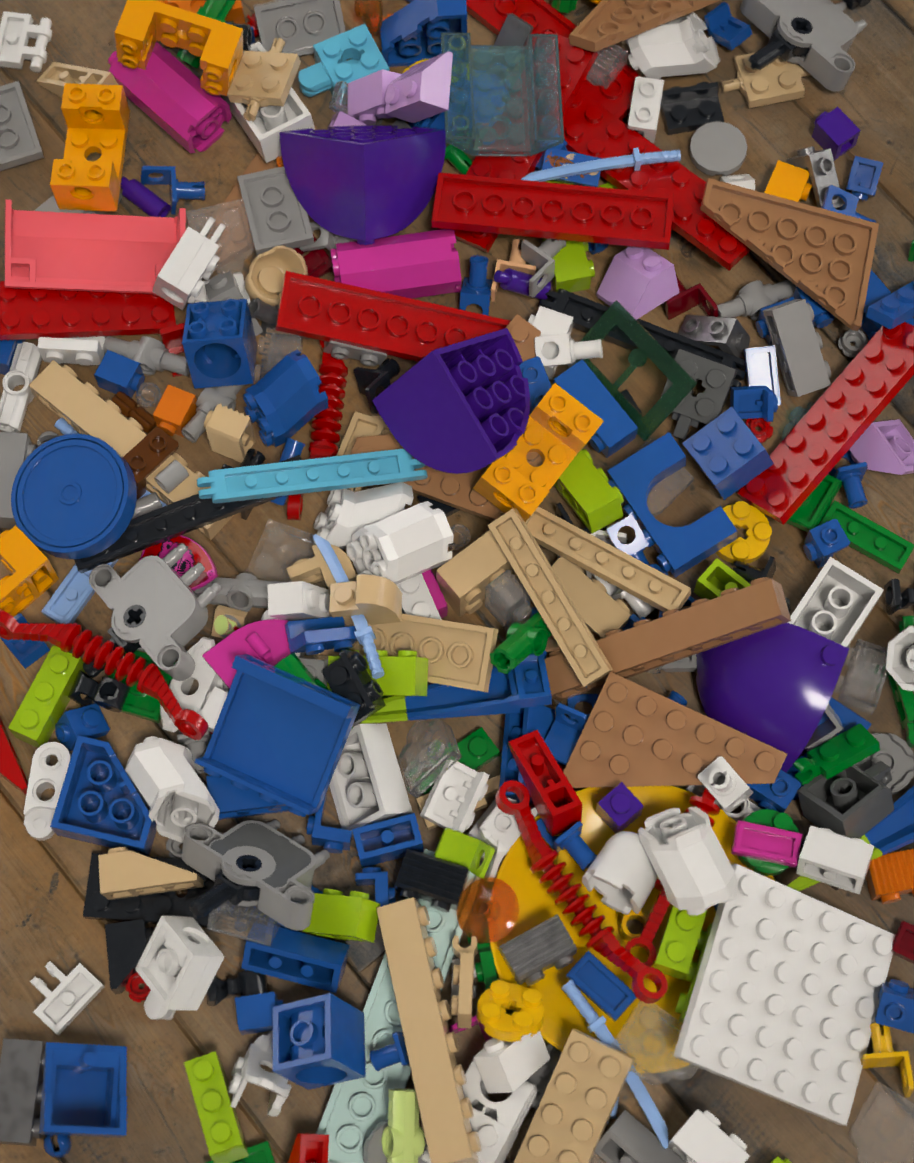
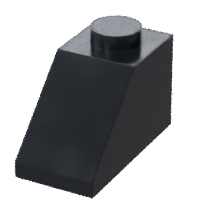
M144 919L105 924L110 990L115 994H122L130 976L137 972L135 968L154 932V928H149Z

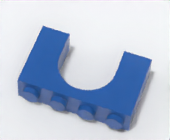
M668 432L607 470L609 485L611 487L616 486L623 496L625 506L622 508L625 515H633L649 543L647 547L653 546L659 554L656 559L665 573L670 571L674 578L735 541L738 531L721 506L694 523L683 527L667 526L653 517L647 506V499L651 490L659 482L686 466V455L671 433Z

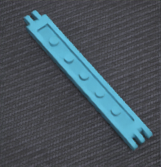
M403 448L212 470L208 472L209 477L197 479V486L210 487L198 491L200 499L212 498V502L218 504L426 479L428 475L427 470L414 471V469L423 468L426 465L417 459H412L413 456Z

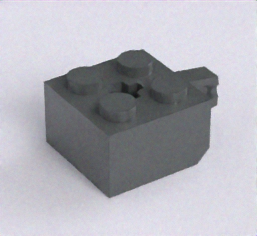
M678 350L658 403L659 407L674 412L672 419L678 421L673 433L674 437L685 440L690 426L698 428L700 422L709 424L722 414L738 370L690 352ZM701 379L702 386L706 389L704 393H698L696 397L693 395L694 390L690 386L691 383H697Z
M879 761L867 770L862 771L853 765L827 780L820 774L797 790L803 817L816 826L830 829L836 834L860 839L895 810L891 789L886 786L892 780L890 766Z

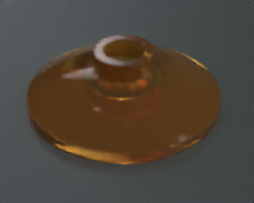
M356 0V16L362 18L363 24H366L372 37L378 36L383 18L382 0Z
M497 878L479 879L471 883L463 891L457 910V920L460 928L469 938L476 936L477 942L480 943L497 942L506 937L514 928L519 915V902L514 890L504 881ZM483 903H487V911L481 914L479 911L480 906Z

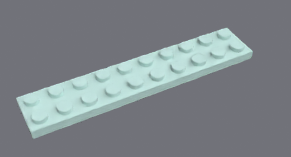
M424 849L423 854L435 857V852ZM470 871L458 910L450 908L448 913L432 908V902L421 898L418 901L421 906H426L429 914L430 925H427L426 929L428 937L432 936L437 949V956L433 957L435 969L440 968L444 983L451 967L452 959L455 956L452 948L454 936H459L460 942L483 880ZM386 952L363 1009L366 1077L335 1084L316 1133L329 1135L328 1163H364L363 1147L367 1137H370V1134L374 1131L372 1129L378 1123L388 1119L389 1090L405 1089L411 1075L410 1066H403L401 1062L376 1071L370 1059V1051L395 1043L393 1033L397 1031L403 1032Z

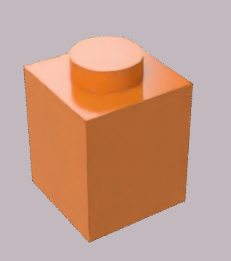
M168 384L153 413L156 426L169 436L176 434L184 437L181 431L182 428L196 414V395Z

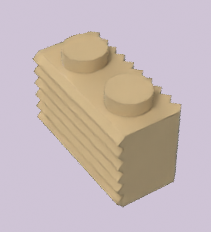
M221 403L216 406L214 411L210 410L204 421V427L208 434L207 439L210 441L212 451L242 463L247 455V451L253 449L256 443L249 415L244 416V413L239 414L238 410L233 411L232 408L228 409L227 406L222 407Z

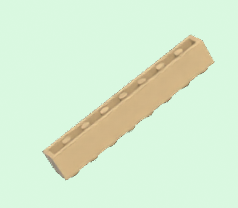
M53 360L29 384L34 398L59 418H64L79 434H86L103 440L122 457L147 436L143 432V427L134 418L126 419L120 414V408L113 401L108 399L105 402L98 396L99 392L89 382L83 384L77 379V374L68 365L64 364L61 366ZM177 453L171 455L146 478V488L152 493L156 492L159 499L166 505L196 495L199 490L210 487L197 486V479L206 476L199 471L196 473L192 472L187 468V462ZM177 460L187 470L189 476L167 494L157 484L154 477L171 462ZM234 515L197 530L209 540H212Z
M414 897L376 908L430 1161L431 1163H479L477 1152L481 1151V1143L477 1132L471 1129L469 1118H473L474 1113L470 1099L468 1097L464 1098L462 1085L466 1084V1077L462 1065H457L455 1052L459 1051V1046L455 1033L449 1031L447 1020H450L452 1016L447 1000H442L440 988L444 987V980L440 968L435 969L433 957L437 956V949L433 937H428L426 926L430 925L427 908L425 905L421 906Z

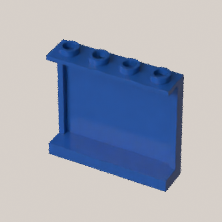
M248 654L237 655L231 667L236 669L237 672L204 757L196 758L195 763L203 766V771L211 776L218 778L224 776L231 779V784L239 789L246 791L253 789L259 792V797L267 802L277 804L279 801L289 806L288 811L295 815L306 817V815L319 812L360 704Z

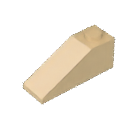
M53 62L37 80L40 86L60 97H63L64 83L119 85L111 72Z
M112 848L108 850V854L98 855L100 894L108 900L204 887V880L196 873L133 851H128L127 848Z

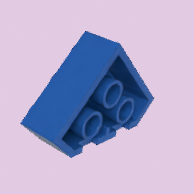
M414 0L380 22L382 56L388 67L410 66L417 61L430 59L447 51L453 53L452 63H467L466 0Z
M78 735L50 827L58 836L109 848L123 847L127 848L128 851L149 857L157 831V824L154 820L152 822L148 816L149 810L109 742Z

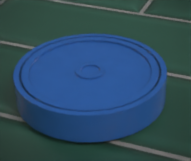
M86 434L62 435L36 448L19 468L11 493V507L18 528L34 545L50 555L63 559L87 558L110 547L127 529L137 502L136 481L129 464L109 444L99 438Z

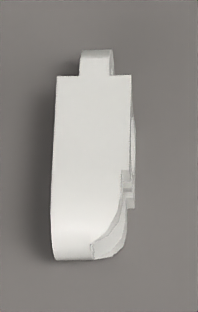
M58 742L42 744L35 751L32 759L23 814L25 815L24 826L27 832L38 841H45L55 833L50 826L71 760L69 750ZM51 755H55L58 758V762L54 766H49ZM49 788L55 789V794L50 800H41V794L44 790Z

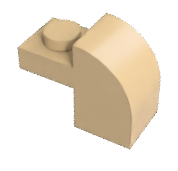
M313 545L311 547L315 557L300 559L286 569L291 582L304 581L315 584L324 580L330 593V584L336 583L319 548L317 545ZM331 545L349 582L356 581L357 575L349 556L339 547Z
M357 575L356 581L330 584L329 613L333 618L364 615L371 625L401 622L402 592L393 581L376 575Z

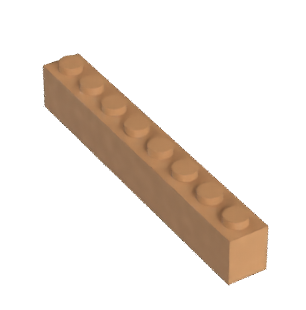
M762 577L751 581V586L743 589L731 588L724 590L720 593V597L712 600L708 598L696 600L691 603L692 607L684 610H668L662 613L661 618L653 621L651 619L637 621L633 624V628L625 631L621 629L609 631L605 634V638L596 640L611 665L613 669L611 672L626 679L745 636L790 622L791 617L782 585L773 579ZM562 650L549 653V658L545 659L551 695L553 699L558 701L603 687L609 675L608 673L588 687H583Z

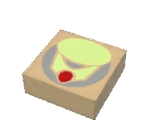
M218 604L214 613L211 636L225 639L231 633L246 625L248 612Z

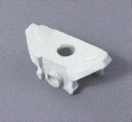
M202 637L187 651L195 661V670L191 677L183 681L172 679L169 689H171L182 710L189 709L198 713L206 703L207 694L214 687L226 692L229 691V688L202 657L203 654L215 646L213 639ZM194 679L197 680L199 683L198 690L194 694L188 695ZM160 705L163 729L170 732L179 730L174 725L172 719L169 718L162 705Z
M507 798L510 802L517 804V800ZM495 799L467 833V835L483 840L495 848L485 874V883L490 884L495 883L499 864L522 834L515 816L502 812L498 808ZM536 807L530 808L534 818L539 815Z
M271 1030L267 1035L258 1037L254 1044H250L244 1058H237L231 1073L233 1078L228 1092L233 1094L231 1107L236 1108L249 1082L271 1091L267 1115L278 1116L281 1112L282 1105L286 1098H288L292 1086L287 1084L288 1079L276 1073L267 1072L260 1067V1065H265L273 1069V1030Z

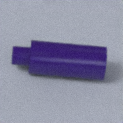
M126 177L121 178L120 188L123 189L122 195L150 217L168 216L171 210V206L138 180H128Z
M507 268L504 272L497 270L494 275V281L500 283L502 289L531 297L529 295V281L534 275ZM551 282L534 298L539 300L547 299L548 297L545 294L551 290Z

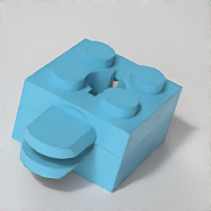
M362 24L313 45L315 64L300 70L298 79L300 90L304 95L312 97L330 90L338 107L341 108L348 105V83L382 69L389 71V67L366 24Z

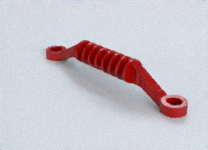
M318 340L323 352L325 341ZM323 352L322 364L319 365L318 371L321 374L319 377L322 383L319 384L318 391L319 393L326 392L328 408L317 413L314 416L316 419L312 421L311 426L315 430L310 434V438L314 441L309 444L310 459L333 457L337 455L339 450L335 443L340 441V436L337 432L341 431L342 426L338 421L342 420L343 414L339 410L344 408V402L341 399L345 398L346 394L343 388L347 385V381L344 378L348 375V368L343 360L336 359L326 352ZM303 494L289 495L287 519L300 521L303 510Z
M0 610L1 638L6 640L49 641L65 653L73 649L72 655L74 658H80L83 655V662L86 664H90L94 660L95 669L100 670L105 665L104 672L106 675H111L116 671L115 678L118 681H122L127 676L126 685L132 687L138 681L137 691L157 699L165 712H167L169 718L172 719L174 725L187 737L200 740L207 732L209 725L201 715L189 709L182 710L156 664L151 663L145 668L146 660L143 657H140L134 663L135 653L128 652L124 656L125 650L122 646H118L113 651L114 643L108 640L103 644V637L101 635H96L92 639V631L86 629L82 632V626L78 623H18L12 615Z
M515 780L504 782L495 795V801L502 812L515 816L529 857L532 858L533 866L530 870L533 873L542 870L545 872L539 879V882L541 884L549 881L552 882L546 892L548 894L560 893L554 903L556 905L565 902L568 904L562 914L564 916L571 913L575 914V917L570 922L571 926L582 923L583 927L579 931L578 936L582 937L590 934L591 938L586 943V947L588 949L593 948L598 953L600 952V955L606 957L607 960L613 962L614 965L618 968L620 967L622 971L627 972L629 976L633 977L632 990L640 1001L650 1004L659 1001L668 989L665 975L656 968L646 966L624 947L620 946L621 944L613 935L614 928L612 926L601 929L600 925L606 917L601 915L593 918L592 915L598 906L594 904L585 907V903L590 898L589 894L578 897L577 893L582 887L581 883L570 886L569 883L575 875L572 872L565 875L561 874L567 864L565 862L556 865L553 863L559 856L557 850L552 851L542 838L540 830H538L537 823L529 806L530 793L527 787ZM506 792L515 793L520 803L510 802L506 797ZM644 978L650 979L655 983L656 992H650L645 988L643 984Z
M704 787L701 797L691 796L689 799V804L692 807H698L708 815L717 816L720 812L719 806L714 803L715 797L706 787ZM685 809L684 813H689V810ZM709 817L711 827H713L715 821ZM660 879L656 880L654 886L660 892L640 936L628 941L624 947L628 952H631V948L635 946L643 947L648 953V959L644 962L648 967H651L655 962L656 949L653 945V939L670 905Z

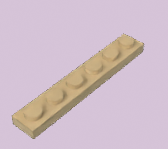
M539 506L525 522L539 545L663 612L672 609L681 610L691 595L690 587Z
M512 508L488 525L490 531L583 687H588L613 671L518 510Z

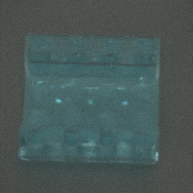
M441 32V54L447 51L453 53L449 108L447 111H444L445 142L471 156H532L564 142L558 34H528L526 46L471 45L470 33Z

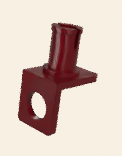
M676 275L679 293L666 301V317L668 320L698 305L706 316L718 317V306L703 286L699 283L686 289Z

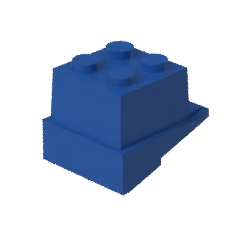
M46 1042L39 1134L117 1138L126 1136L127 1046Z

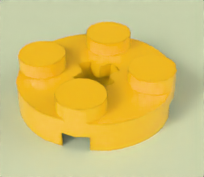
M738 501L735 504L723 507L722 509L735 528L745 529L748 538L744 540L742 537H739L717 551L716 554L721 559L730 563L739 560L747 564L758 560L766 552L772 534V528L768 519L761 511L744 501Z
M496 980L490 984V988L485 990L478 1000L477 1020L478 1022L481 1021L485 1026L484 1031L488 1035L498 1040L517 1042L521 1041L522 1036L530 1033L532 1037L539 1032L543 1025L545 1009L542 1003V994L534 988L507 983L504 980ZM506 1010L516 1011L512 1015L506 1014Z

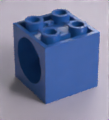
M228 299L225 301L187 304L182 344L194 389L254 384L257 340L247 299Z
M331 993L274 1006L273 1072L307 1090L366 1077L364 1013Z

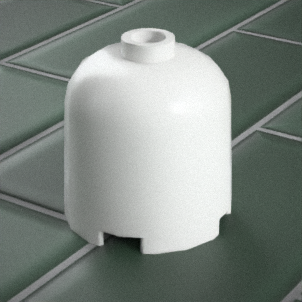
M621 831L614 834L606 842L585 872L582 882L589 892L594 887L603 895L601 900L603 904L615 911L628 915L631 910L635 914H639L659 877L641 844L639 834Z

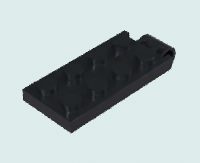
M92 853L83 917L86 919L122 922L144 919L149 924H158L162 915L193 917V913L189 909L190 903L212 889L214 881L187 865L182 859L150 857L196 873L204 880V887L188 889L186 896L181 898L177 896V891L108 900L100 894L98 855L101 854ZM227 901L207 916L194 919L200 927L215 928L217 913L227 916H243L244 906L234 905Z

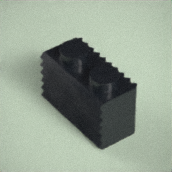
M407 849L395 883V889L401 892L400 897L403 899L414 897L419 901V898L432 902V908L448 913L450 908L458 910L469 876V868Z

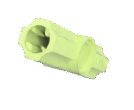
M404 1088L390 1089L388 1127H385L382 1134L383 1153L387 1157V1163H418V1157L424 1152L425 1136L422 1128L419 1126V1105L415 1089Z

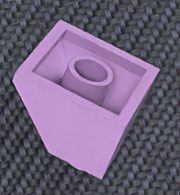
M900 419L872 422L849 449L851 451V458L856 464L867 462V470L898 475L914 473V439Z

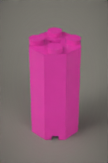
M156 41L146 70L124 66L117 60V51L110 55L108 63L111 67L108 72L113 74L119 85H123L126 97L189 153H195L194 149H197L199 152L206 151L222 137L225 131L221 127L224 120L229 123L232 118L230 105L219 95H212L201 88L200 79L160 43Z
M441 229L375 239L373 244L368 245L357 244V241L336 244V248L330 249L334 280L339 283L407 298L461 292L460 262L458 251L454 248L456 243L454 230Z

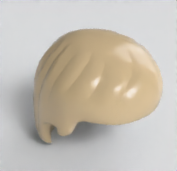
M283 245L275 246L271 250L259 254L251 262L249 273L245 277L246 292L252 299L259 298L273 307L279 306L285 272L290 271L308 275L305 259L293 248Z

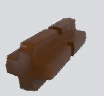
M119 391L113 396L111 400L120 408L121 413L127 418H134L143 427L145 433H150L156 427L153 415L142 406L137 407L138 403L127 394Z

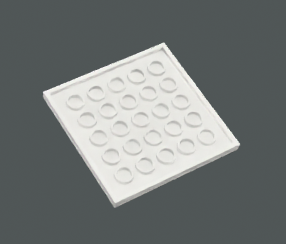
M731 864L738 882V886L735 889L736 897L730 902L718 904L673 1057L835 1124L847 1126L863 1066L861 1065V1058L867 1052L871 1037L870 1024L875 1022L879 1005V991L881 984L885 983L893 955V952H891L892 943L896 935L741 865Z

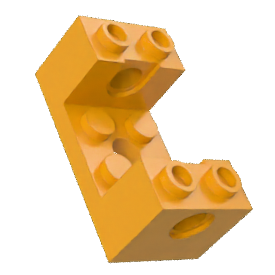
M127 0L115 30L117 60L129 68L146 70L156 41H160L167 47H179L188 50L191 54L201 57L200 69H203L200 79L201 88L212 95L221 94L227 96L243 56V28L156 0Z
M64 83L61 110L68 128L63 159L53 160L50 181L58 208L61 210L117 212L130 109L123 85ZM91 153L101 154V157L98 160H87V157Z
M554 383L529 415L525 432L519 437L516 442L517 445L502 458L492 463L473 489L503 513L508 512L512 508L517 509L524 522H526L548 495L549 490L575 456L588 443L604 421ZM537 452L542 458L541 466H531L527 462V453Z
M16 525L12 529L5 530L0 534L1 562L12 574L0 580V610L6 611L14 617L24 611L56 583L59 578L49 559Z

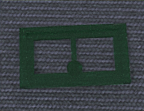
M616 300L580 342L603 340L617 324L640 349H634L630 352L628 356L630 366L614 384L608 380L590 359L583 360L636 424L638 436L643 441H646L696 386L697 382L627 309ZM648 357L673 385L643 417L618 388L636 368L646 364Z

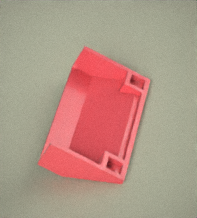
M5 199V288L155 294L152 290L156 278L186 231V208H180L178 215L174 218L13 210L12 200Z

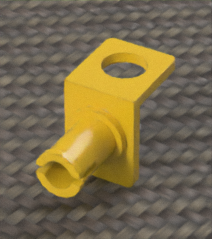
M877 1023L870 1024L874 1053L863 1054L861 1058L862 1068L899 1066L904 1098L910 1097L914 1091V1082L909 1051H893L890 1027L884 1025L880 1027V1024Z

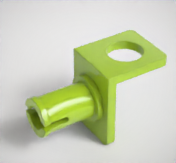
M445 828L434 856L467 867L470 872L483 879L495 848L483 840L450 828ZM485 853L484 860L481 866H479L481 857Z

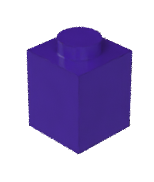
M837 106L829 113L825 111L817 117L814 122L815 127L812 138L823 149L831 148L833 160H836L856 145L860 129Z
M621 782L597 803L595 812L616 834L623 831L641 815L644 806Z

